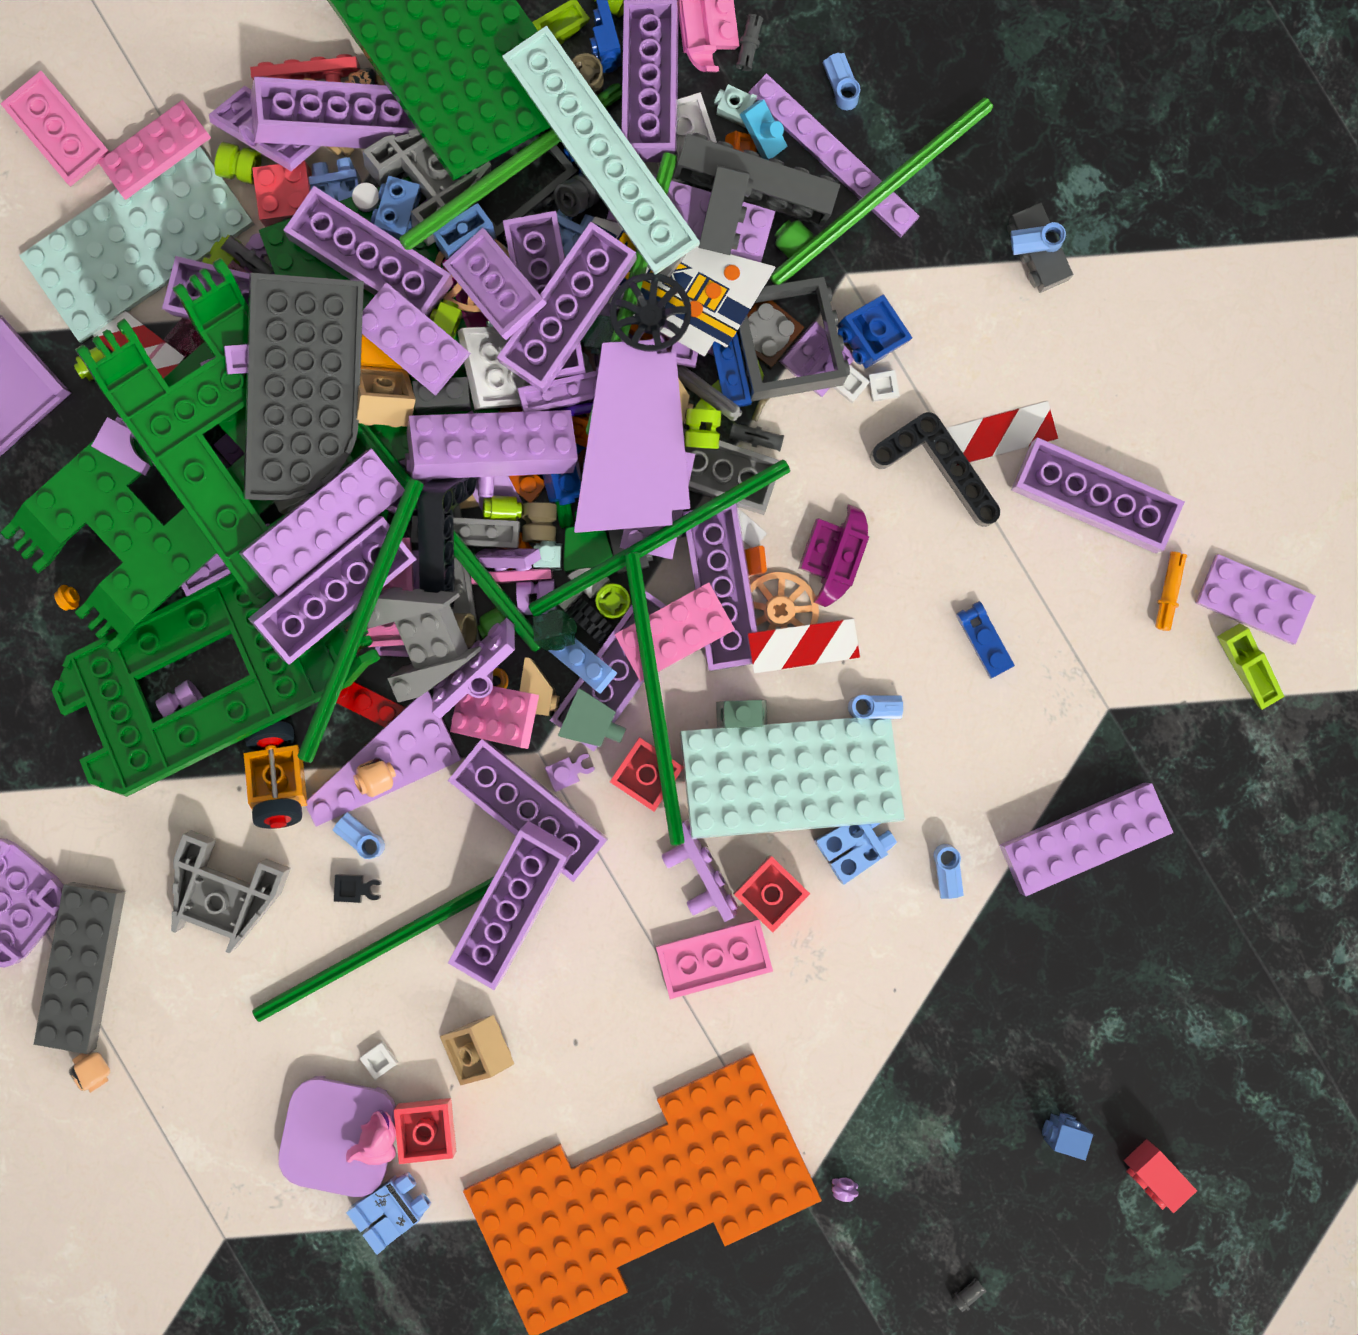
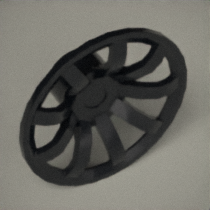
M654 273L639 274L625 281L615 292L610 304L611 324L617 336L634 349L645 352L664 350L673 346L686 333L691 320L690 300L684 288L674 279L659 273L656 275ZM651 280L649 300H645L636 283ZM658 281L672 287L660 301H656ZM628 288L632 290L637 298L638 306L620 299ZM678 293L684 306L666 309L667 303ZM617 307L625 308L635 314V316L617 321ZM675 314H685L681 328L668 321L667 318ZM636 324L639 327L631 340L624 334L621 328ZM663 328H667L675 334L671 339L661 343L659 332ZM644 333L652 334L655 345H645L638 342Z

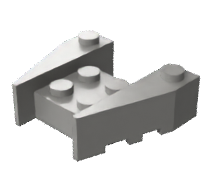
M417 128L409 130L408 134L397 137L394 134L386 136L363 150L364 167L379 186L387 182L388 175L396 177L404 171L414 183L420 184L421 192L428 201L411 211L412 227H415L491 172V164L487 162L478 169H474L453 181ZM433 234L424 240L427 246L435 242Z
M398 587L381 591L367 629L395 622L412 664L402 666L387 678L397 702L422 696L482 650L481 646L471 649L467 648L450 607V604L460 597L459 593L445 591L432 593L424 592L421 589L409 591Z
M191 830L182 835L174 857V908L172 911L171 931L176 933L181 930L187 921L229 937L230 941L226 952L230 953L241 944L282 893L291 868L265 859L258 863L251 883L206 867L216 839Z

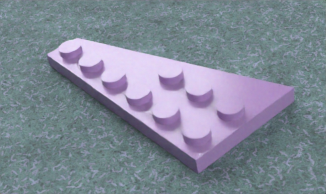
M429 690L403 709L396 718L389 722L351 760L344 764L336 774L307 799L308 806L306 808L316 827L461 761V756L443 719L438 718L432 713L433 700ZM374 758H380L385 763L390 762L396 773V776L393 777L392 788L374 797H369L366 794L362 795L353 779V776L356 775L357 767Z

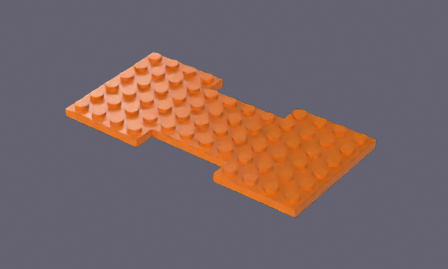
M754 1053L658 1097L657 1101L667 1121L664 1125L574 1167H571L560 1143L463 1190L529 1335H539L628 1293V1288L618 1269L619 1266L714 1222L724 1246H727L822 1201Z

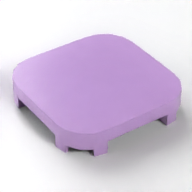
M1 838L0 967L5 968L17 964L26 958L55 923L58 916L63 883L19 845L8 839Z
M315 1076L304 1081L293 1092L289 1102L279 1151V1167L283 1176L289 1182L301 1187L351 1197H364L373 1193L384 1180L388 1162L381 1165H367L361 1161L353 1160L349 1163L346 1161V1153L352 1146L359 1144L362 1133L361 1125L368 1123L374 1112L378 1110L387 1112L395 1126L394 1109L396 1105L393 1098L386 1092L387 1090L380 1087L371 1088L326 1079L325 1076Z

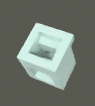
M728 84L725 91L719 90L714 104L718 105L716 115L745 128V124L739 114L756 102L757 95H750ZM733 99L739 103L737 105H732L730 103V100Z
M540 541V543H536L534 549H539L541 559L534 563L533 567L535 569L550 568L551 570H562L563 544L554 541Z

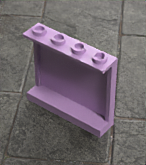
M0 315L1 456L71 394L2 315Z

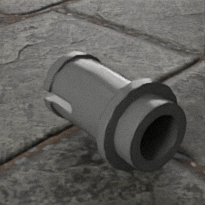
M974 1278L961 1292H955V1297L952 1300L962 1312L966 1309L969 1311V1306L987 1291Z

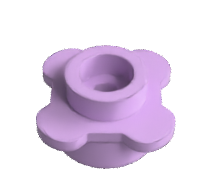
M840 1178L832 1180L834 1185L832 1187L833 1196L843 1202H851L854 1200V1197L858 1196L859 1192L856 1191L858 1184L851 1179Z

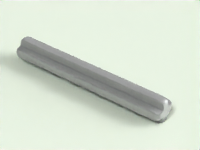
M677 365L678 378L684 386L716 410L721 411L731 421H735L741 416L742 411L737 404L685 366Z

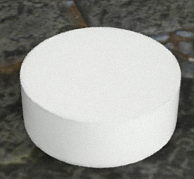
M361 183L354 188L352 199L359 210L370 212L377 208L380 203L378 189L373 184Z

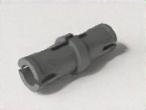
M756 14L747 15L744 34L739 40L741 47L735 67L740 70L741 66H743L742 71L752 70L755 51L760 45L758 38L763 17L758 16L756 20Z
M232 235L228 237L221 247L222 250L240 262L239 266L243 269L246 267L253 273L271 274L274 271L270 265L255 255V250H249Z
M733 422L729 438L751 443L752 447L757 448V445L780 452L784 435L761 430L762 427L759 426L752 428Z

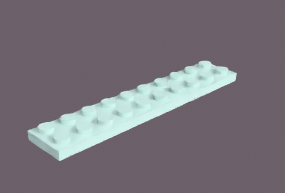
M547 26L502 56L504 62L655 275L700 245L696 235Z

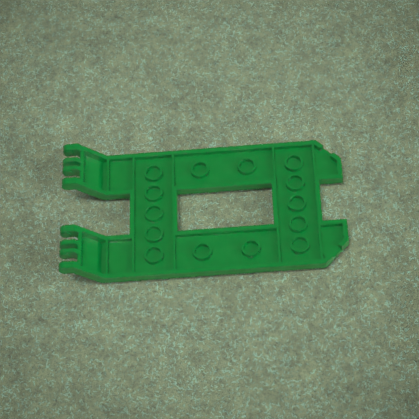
M219 258L213 262V267L224 281L216 286L208 270L203 268L199 271V274L210 291H206L195 274L189 277V281L198 291L199 298L192 301L183 284L179 283L172 288L181 301L196 331L215 357L169 387L151 362L136 333L125 319L117 323L118 329L128 340V343L120 347L110 330L106 329L102 332L114 350L112 353L109 352L98 335L92 338V342L104 356L98 362L94 361L85 345H81L75 350L102 393L253 604L265 605L275 596L239 552L285 515L266 526L249 500L243 499L244 493L202 435L246 406L247 373H226L223 346L248 344L249 306L232 272L222 258ZM350 454L340 468V471L353 461ZM387 508L378 515L384 517L386 521L388 516Z
M204 342L163 379L170 387L200 368L201 362L214 358V355ZM246 406L219 423L221 428L244 453ZM134 438L137 454L151 467L153 463ZM93 440L21 505L12 521L0 533L5 539H10L19 529H22L25 535L16 541L13 547L16 551H20L29 542L33 541L22 552L21 556L24 559H29L40 548L44 554L32 564V568L37 573H40L54 561L63 546L86 524L91 527L123 563L98 584L86 602L75 611V614L80 619H84L90 614V611L96 608L100 614L88 624V628L93 631L102 622L107 620V623L95 635L98 639H102L114 628L119 634L106 644L109 651L113 653L127 641L147 616L216 556L217 553L185 508L164 525L129 487L142 474L94 449L91 446L94 442ZM245 454L227 469L243 493ZM248 499L259 516L277 501Z
M230 574L147 616L127 641L113 653L109 651L106 644L119 634L117 631L67 655L62 665L64 669L59 681L56 680L52 688V693L60 713L66 716L87 705L104 747L79 760L88 783L128 797L319 702L355 611L291 664H287L248 619L264 605L253 604L233 575ZM367 628L342 690L351 686L369 665L380 659L375 649L369 650L361 656L357 654L361 649L369 647L373 642L371 636H366L369 633ZM232 633L249 676L154 722L137 680Z

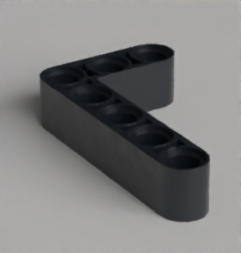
M931 412L921 414L878 443L870 454L872 465L878 469H885L923 445L977 525L987 527L999 519V505L936 414ZM921 421H930L933 425V431H923L920 426ZM899 436H909L911 446L903 447L898 441ZM937 442H943L947 445L948 452L946 454H940L936 451L935 445ZM880 449L886 450L890 455L889 461H880L877 458L876 452ZM951 464H959L962 467L963 473L961 476H955L951 473ZM972 485L977 489L978 495L976 498H970L966 495V486ZM982 507H987L992 511L991 520H985L981 517L980 510Z
M476 477L432 479L423 485L417 505L420 589L424 590V592H455L453 509L474 493ZM455 601L450 604L451 609H453Z

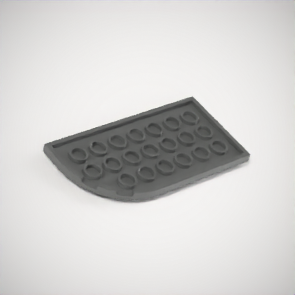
M250 273L243 499L287 500L307 495L328 483L340 471L349 454H351L359 420H357V405L361 374L364 281Z

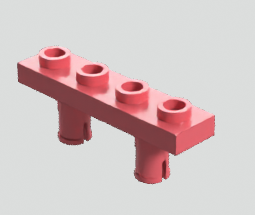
M340 54L332 59L313 57L310 61L303 62L295 59L286 60L283 64L261 62L258 66L250 67L253 80L254 77L298 80H303L304 78L314 80L325 79L328 82H341L342 77H349L351 72L360 70V64L356 56Z

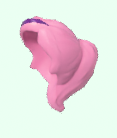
M378 1110L373 1113L368 1123L361 1125L362 1133L359 1144L352 1146L347 1151V1162L351 1163V1161L357 1160L367 1165H381L390 1162L395 1157L396 1149L393 1145L396 1136L395 1126L387 1112Z

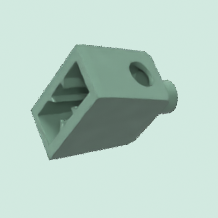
M578 688L558 736L601 747L605 737L620 743L626 728L612 722L616 714L614 710Z
M766 700L716 702L717 728L764 727L767 724Z

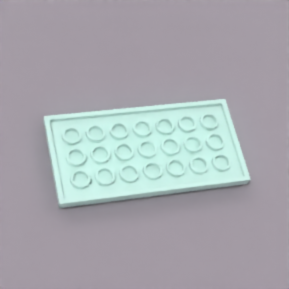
M199 146L127 200L123 198L116 188L19 256L80 343H83L123 311H130L169 283L175 256L201 262L204 257L210 256L213 244L217 241L219 242L221 237L226 238L227 235H232L236 238L255 224L224 179L216 176L215 166L201 146Z
M845 718L766 724L764 727L714 728L680 732L691 839L899 822L905 819L891 719Z

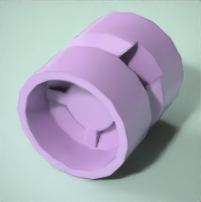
M554 579L539 580L537 584H534L532 581H518L516 583L517 608L523 615H533L529 609V604L532 603L531 594L537 593V599L555 590ZM557 606L543 614H556Z
M186 680L175 687L174 694L168 692L156 700V705L162 716L166 717L204 697L191 681Z

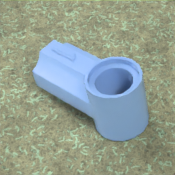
M845 53L830 55L823 61V66L833 88L836 104L842 110H852L858 104L860 85L854 79ZM843 91H851L854 96L846 98L841 93Z
M1052 222L1046 226L1011 231L1013 255L1040 251H1057L1061 248L1066 237L1064 227L1059 223ZM1049 232H1055L1059 236V241L1051 243L1046 239L1045 235Z
M859 695L852 698L848 703V712L853 718L902 719V696ZM859 700L865 701L868 706L867 712L864 715L856 710V703Z
M349 812L333 828V831L356 849L358 854L364 859L379 857L385 850V843L382 837L370 831ZM368 839L374 840L377 845V850L374 854L368 853L365 849V843Z
M949 844L939 845L935 849L933 857L936 862L940 898L952 899L964 896L960 853ZM952 851V861L943 864L941 862L942 853Z

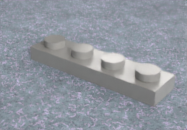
M412 515V543H418V516ZM453 518L454 531L467 546L519 549V521Z

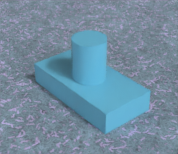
M758 100L739 114L763 159L769 160L788 147L782 136L784 127L781 122L774 120L765 100Z

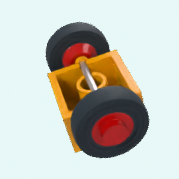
M278 721L245 738L247 747L254 750V752L244 753L248 804L252 809L254 825L266 829L284 828L297 824L302 819V806H308L303 761L298 758L300 749L298 745L290 746L294 742L293 727L289 723Z

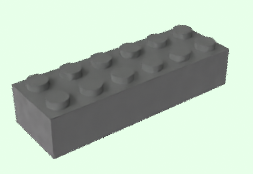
M687 133L673 177L712 191L718 165L749 172V179L753 180L750 196H744V202L823 227L831 216L840 188V184L835 183V180L829 176L820 175L817 177L809 174L810 172L805 168L794 167L793 169L784 166V162L778 159L770 158L766 160L760 158L759 154L754 151L744 150L742 152L733 149V145L727 142L719 141L715 143L709 141L705 135L700 133H693L692 135Z
M76 882L63 885L33 1045L88 1054L96 1049L126 891Z

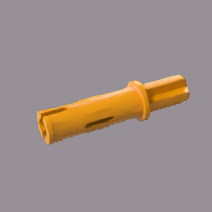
M1170 552L1161 600L1157 601L1160 606L1155 627L1162 631L1171 630L1175 608L1179 607L1177 599L1187 558L1186 554H1181L1180 552Z

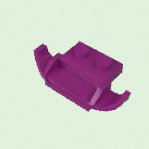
M850 504L847 506L846 520L840 527L819 518L815 520L798 568L822 578V588L813 603L824 607L837 601L853 585L870 537L868 536V524L865 513L862 509Z

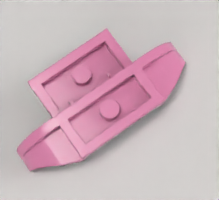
M678 0L677 6L683 52L687 53L690 61L698 70L702 72H718L719 67L714 65L712 56L716 49L736 50L740 46L734 0Z

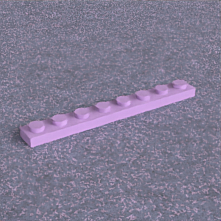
M767 73L748 92L750 95H757L756 102L758 100H765L774 120L781 122L784 130L859 200L882 182ZM894 192L871 210L900 238L919 219V215Z

